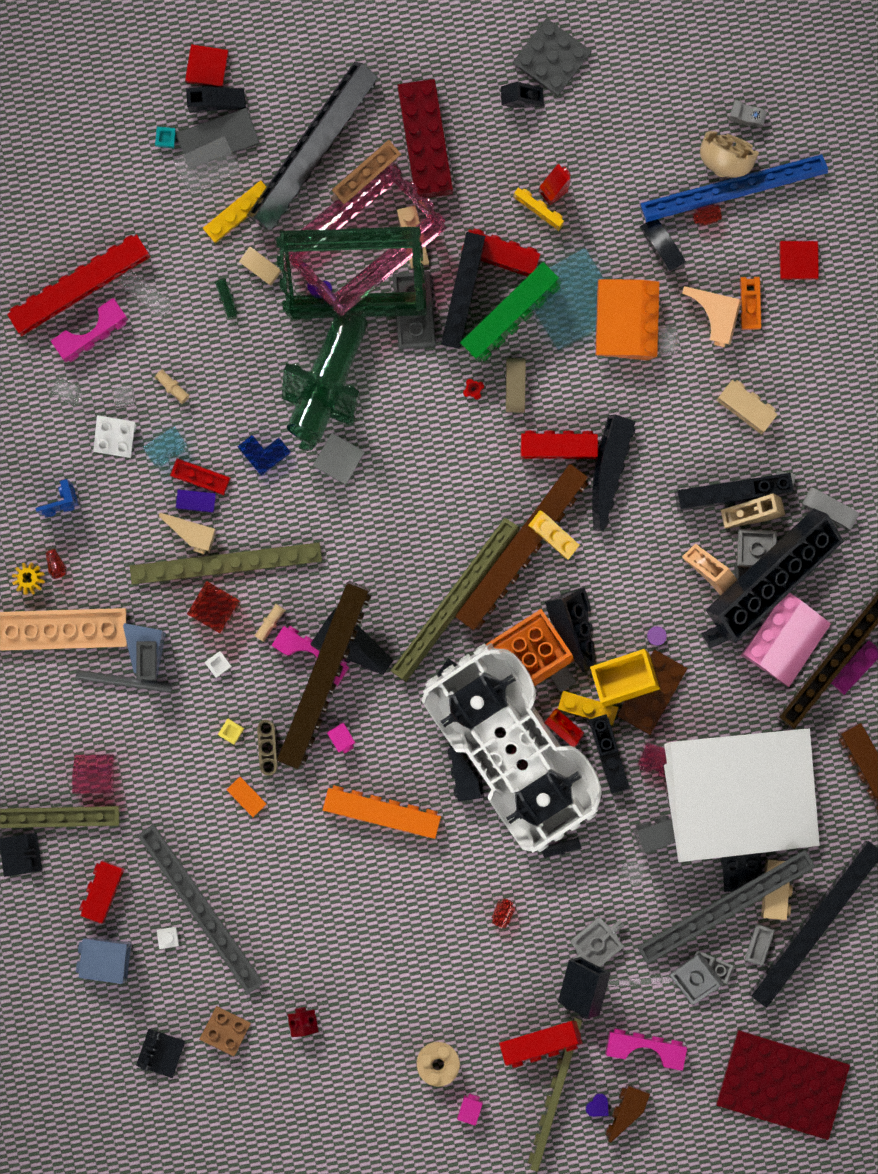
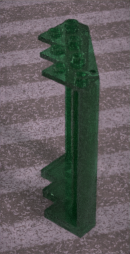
M420 226L280 231V236L276 238L277 248H280V256H277V267L283 272V278H280V290L286 295V300L282 301L283 312L290 319L427 315L425 286L422 285V283H425L423 264L421 263L423 261V248L420 241ZM412 248L414 288L416 292L294 295L289 252Z

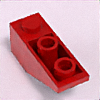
M560 164L555 166L540 185L538 191L550 206L568 193L571 174L565 166L561 167Z

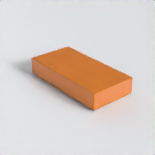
M241 776L226 789L252 817L267 805Z

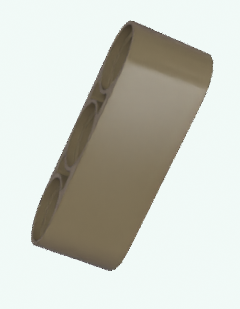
M506 358V412L525 413L526 358Z
M262 720L257 726L260 771L264 775L271 776L278 770L276 727L272 721ZM264 723H269L272 727L271 732L268 734H264L261 730ZM266 742H270L273 745V750L270 753L263 751V745ZM268 761L274 764V770L270 773L264 770V764Z

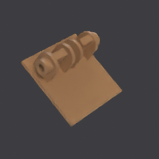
M216 1006L199 1040L234 1057L251 1023Z

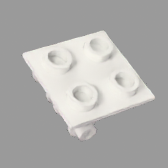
M97 415L93 452L131 458L133 436L136 431L135 421Z

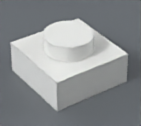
M221 651L205 662L216 678L232 667Z
M177 927L157 930L159 949L179 946Z

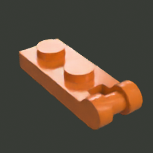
M740 277V297L742 300L741 330H760V277H753V279ZM747 286H753L754 291H747Z

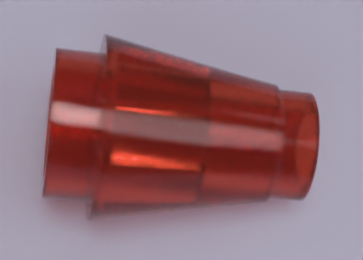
M56 549L47 551L45 555L49 575L53 579L65 576L67 574V567Z

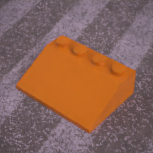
M598 280L595 355L639 360H651L657 357L659 281Z
M542 609L486 644L487 646L491 643L495 649H506L512 652L527 669L534 687L574 661L572 653Z

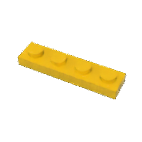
M261 180L203 227V230L215 244L248 217V212L266 188Z

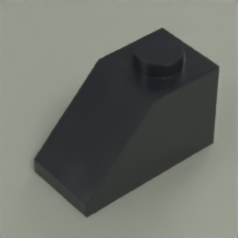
M521 82L501 86V105L511 108L543 107V88Z

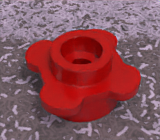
M468 379L463 395L479 400L481 398V390L484 388L483 382Z

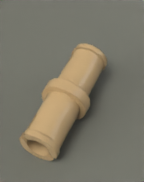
M163 369L155 375L154 378L166 388L165 391L168 394L171 393L181 404L189 399L190 395L179 386V382L173 380Z
M275 604L267 618L264 617L263 624L254 636L265 642L272 629L277 627L276 623L286 610Z

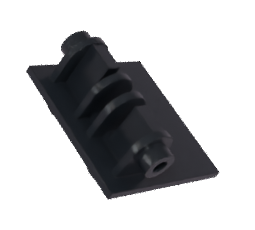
M37 833L0 838V853L4 877L43 871Z
M761 853L722 857L720 859L723 868L724 892L735 891L762 875Z
M148 1029L136 1066L141 1067L140 1069L144 1071L149 1070L173 1078L185 1041Z

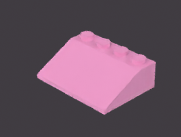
M789 593L768 613L762 622V626L758 628L741 656L787 687H790L831 623L803 601Z

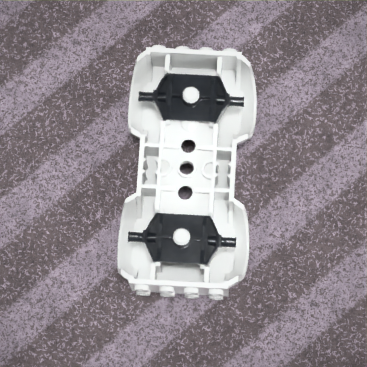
M484 643L475 649L476 651L473 652L472 656L467 654L462 657L457 666L454 667L452 664L443 670L442 676L439 678L435 675L425 684L426 688L423 690L422 703L456 752H466L491 788L488 795L489 802L523 850L532 851V853L537 850L541 852L549 846L548 843L552 840L555 842L565 836L564 833L569 829L574 831L581 826L580 822L585 819L589 821L597 815L596 812L598 811L601 798V785L588 759L575 747L561 746L533 706L536 697L535 687L523 663L509 650L495 649L491 643L487 646ZM503 727L506 730L505 737L498 738L495 735V729ZM508 744L515 745L517 748L516 753L509 754L506 751V746ZM520 759L526 760L528 762L527 769H518L517 761Z

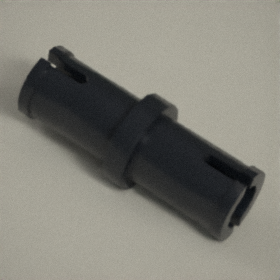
M579 837L563 842L559 840L558 843L549 845L542 853L545 859L559 854L563 856L566 852L582 848Z

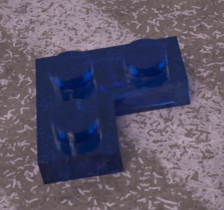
M251 435L237 446L261 476L265 475L291 454V451L280 438H277L264 449L255 437Z

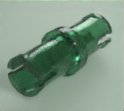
M226 278L215 281L214 283L220 296L219 301L224 306L227 318L237 316L239 313L233 301L234 295L230 293Z

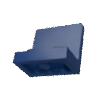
M68 479L61 480V486L58 487L60 496L64 500L35 508L37 513L42 516L45 515V518L55 516L58 511L69 512L75 510V506H79L73 483Z

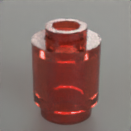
M711 204L696 208L695 213L692 214L694 223L698 224L699 227L717 223L718 220L722 219L719 205Z
M503 898L502 901L498 900L491 917L493 918L491 923L506 929L516 909L513 906L514 902Z

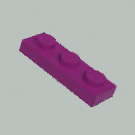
M868 640L847 662L831 684L842 695H845L878 660V648Z

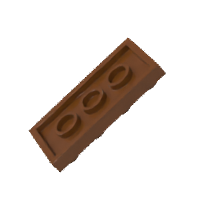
M655 649L651 653L650 658L660 689L624 701L617 714V717L648 735H651L688 669Z

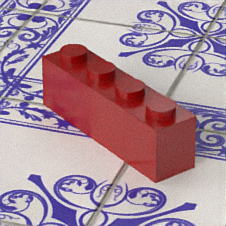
M476 228L468 230L470 233L486 236L481 257L482 262L526 277L537 268L541 255L537 249L520 247V244L515 241H509L508 243L497 235L488 236L482 230Z
M526 430L525 433H521L520 459H596L598 457V434H593V431H582V434H574V431L568 430L563 431V434H555L553 430H546L544 434H536L535 430Z
M569 1021L499 1043L505 1066L512 1065V1068L523 1066L524 1061L530 1060V1063L542 1060L541 1056L547 1054L548 1057L560 1055L559 1051L564 1049L567 1052L578 1049L577 1045L583 1044L577 1021Z

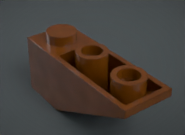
M626 1084L625 1088H621L619 1107L615 1106L612 1117H614L613 1124L608 1125L605 1133L608 1136V1142L614 1141L644 1113L650 1096L648 1091Z

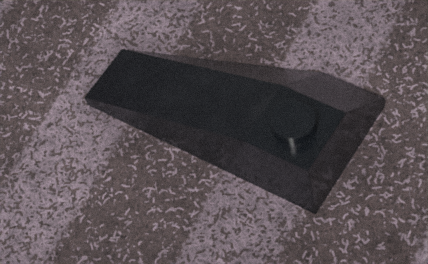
M585 587L547 600L545 604L551 622L572 653L581 671L589 670L591 666L596 665L594 642L590 638V630L593 628L592 623H589L588 612H591Z
M337 608L333 610L310 644L319 651ZM357 624L355 628L358 631L354 642L350 641L348 646L351 649L348 658L343 661L359 664L364 669L384 675L394 660Z

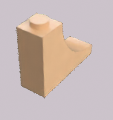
M684 286L682 294L698 301L709 317L711 324L710 340L714 341L716 346L725 347V344L730 345L742 300Z
M694 544L682 556L720 595L737 581V578L728 567L697 544Z

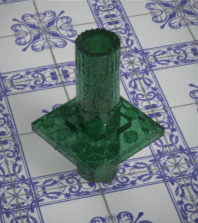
M347 309L337 310L310 372L303 370L296 364L290 365L286 363L283 372L282 399L296 404L287 424V430L300 439L299 449L311 451L316 447L317 443L321 441L330 418L353 426L359 391L351 385L345 386L344 384L368 327V321L359 313Z

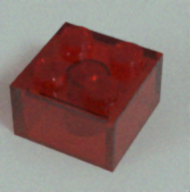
M206 581L187 615L222 635L241 601Z

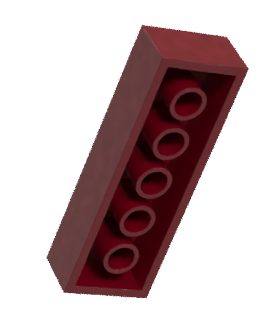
M435 79L397 84L415 200L453 195Z

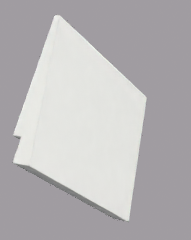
M810 728L676 741L664 744L667 760L664 770L678 862L820 846Z

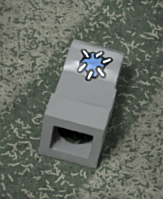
M735 100L728 121L762 128L767 111Z

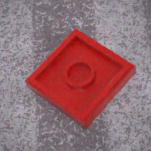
M191 44L185 82L223 88L229 51Z
M818 241L779 242L780 280H818Z
M555 709L544 722L572 747H575L585 734L584 731L558 709Z

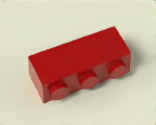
M104 860L100 864H96L93 871L95 878L93 882H89L86 892L89 894L86 900L83 899L79 911H82L80 916L101 924L105 923L125 868Z

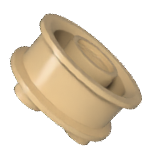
M432 1042L423 1047L419 1052L417 1070L422 1080L427 1084L436 1087L445 1086L451 1083L458 1075L460 1068L459 1057L450 1045L444 1042ZM435 1059H441L444 1062L441 1069L433 1067L432 1064Z

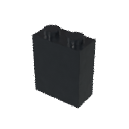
M582 957L570 959L558 1003L565 1006V1009L580 1014L579 1016L584 1019L599 1016L611 973Z

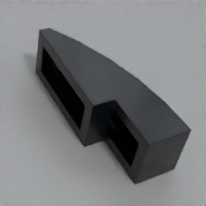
M658 219L646 222L640 226L656 257L660 259L668 274L685 265L684 257Z

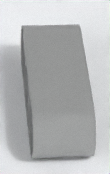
M810 488L802 503V506L810 511L817 509L827 513L834 524L847 531H851L859 516V513L815 488Z

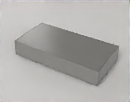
M755 924L745 961L764 967L775 929Z

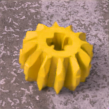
M30 562L28 567L26 563H22V570L19 567L15 568L19 574H12V577L18 580L12 583L13 585H19L16 590L18 592L23 590L24 595H27L29 590L31 594H35V587L38 590L42 589L38 584L45 583V580L40 579L45 574L44 572H39L40 566L34 568V563ZM32 574V576H31L32 581H31V582H28V581H27V583H25L26 580H27V579L25 578V576H26V575H29V576H30V575Z

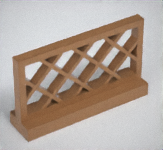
M387 140L331 190L334 194L331 196V199L334 202L339 200L344 205L397 159L401 153L390 140Z

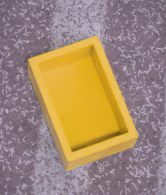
M646 649L590 667L600 703L605 707L660 689L650 654Z

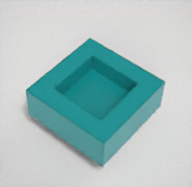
M157 126L155 147L175 148L176 128Z

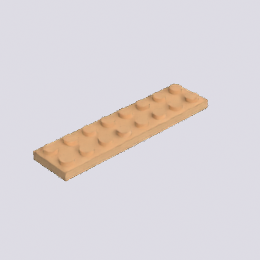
M127 609L0 612V651L127 647L123 628L124 623L127 624Z

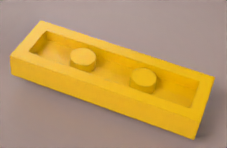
M517 188L514 192V199L558 231L561 229L564 220H562L563 217L558 212H551L543 201H537L532 198V194L528 190Z
M539 511L528 525L567 560L570 559L580 546L543 511Z
M562 691L557 709L588 719L607 714L610 725L613 726L618 707L613 705L605 707L599 701Z

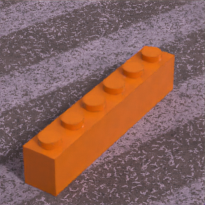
M333 785L332 789L328 788L322 811L433 839L436 838L441 816L437 815L438 811L427 809L426 812L418 811V806L408 804L407 807L400 806L401 802L389 799V803L381 801L382 797L370 795V798L363 797V792L355 790L347 793L344 792L343 787Z

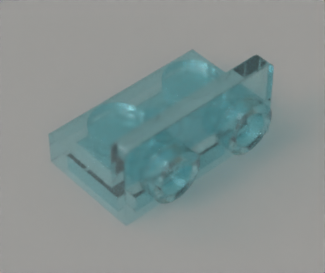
M174 426L143 446L153 464L156 467L158 465L162 467L170 461L169 458L173 455L179 456L185 452V447L188 445Z

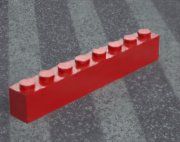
M137 234L134 236L129 235L120 245H113L108 248L107 253L104 255L93 257L90 260L91 263L86 266L81 265L74 270L75 272L69 276H62L58 283L53 286H46L42 289V293L37 296L32 295L28 297L21 306L15 305L9 310L10 312L7 316L22 337L150 258V255Z

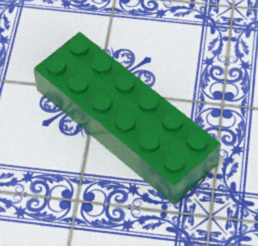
M542 262L460 343L479 363L482 360L484 362L492 356L491 351L494 348H500L506 342L505 338L509 334L513 335L520 328L518 325L523 320L527 322L533 316L532 312L537 307L540 309L547 302L546 298L550 294L554 295L560 290L561 280Z

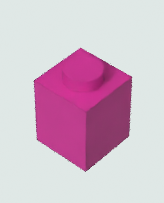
M344 723L327 732L339 753L343 751L345 754L354 749L353 744L356 742Z
M471 1093L468 1096L464 1095L457 1120L476 1126L483 1105V1101L479 1100V1096Z

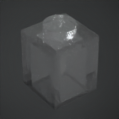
M662 326L661 329H658V355L677 354L679 351L677 328Z
M58 377L50 392L53 397L72 407L74 403L77 404L82 393H80L81 389L61 377Z

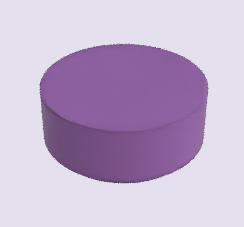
M659 626L652 627L647 633L648 642L654 646L663 644L667 637L665 630Z

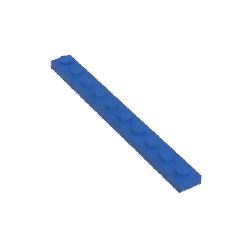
M821 154L742 177L640 203L645 221L649 222L827 174L828 167Z

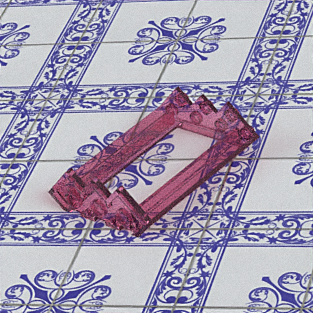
M390 164L344 205L339 200L332 203L279 247V250L290 264L298 271H302L300 273L302 277L316 288V292L329 305H332L334 307L333 310L340 316L345 314L447 229L444 224L446 222L440 213L436 214L430 199H425L423 196L420 197L416 192L418 190L416 185L412 181L403 180L400 176L402 172L396 165ZM395 183L427 217L333 294L328 286L316 276L309 265L304 263L302 259Z

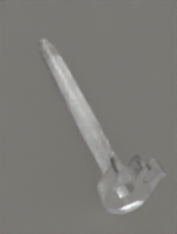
M669 977L609 980L607 987L666 984L674 982V980Z

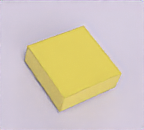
M227 719L218 735L235 745L245 728Z

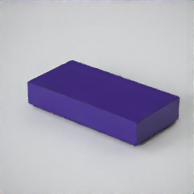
M178 489L176 509L214 513L216 493Z

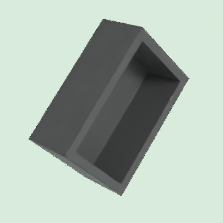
M664 815L655 818V822L652 824L650 822H643L636 825L637 829H634L633 833L641 853H648L676 843L672 818Z

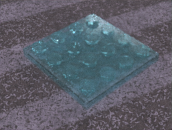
M586 248L550 267L561 280V288L556 294H550L546 298L547 302L540 309L537 307L534 310L557 351L596 329L598 280L604 278Z

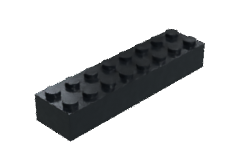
M817 509L810 511L706 609V612L724 638L737 643L844 542L829 515Z

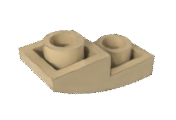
M252 247L248 248L239 261L270 286L282 272L280 268Z

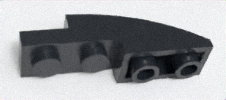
M607 714L589 719L595 746L611 795L630 789Z

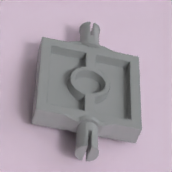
M597 917L570 940L578 954L574 958L582 957L601 967L624 947L618 940L616 933L625 925L619 919L610 927L600 917Z

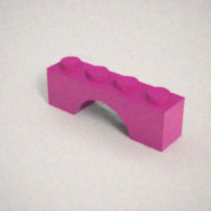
M114 298L98 308V322L91 332L84 335H75L65 330L51 340V343L65 362L76 360L79 357V353L84 350L89 351L95 346V342L100 339L101 341L105 340L111 335V331L114 329L119 330L126 325L128 318Z
M290 625L288 628L283 626L271 645L288 657L299 651H307L318 657L320 652L310 645L313 641L307 636L305 638L297 635L299 631ZM342 661L341 666H344L340 677L336 676L334 681L337 684L336 687H338L349 670L347 662Z
M614 1028V1031H609L605 1050L606 1056L626 1059L633 1050L646 1047L658 1053L663 1067L683 1071L687 1047L683 1045L682 1041L672 1040L671 1043L665 1042L664 1038L652 1036V1039L644 1038L645 1034L633 1032V1035L625 1034L626 1030Z

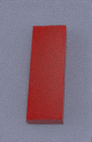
M176 458L170 477L223 496L231 479L228 476Z

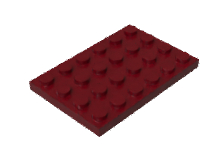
M737 1030L715 1105L829 1140L850 1064Z

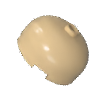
M716 131L706 132L700 147V156L705 166L715 172L717 176L730 178L742 177L749 173L756 162L759 152L753 151V145L741 138L727 134V136L717 135Z

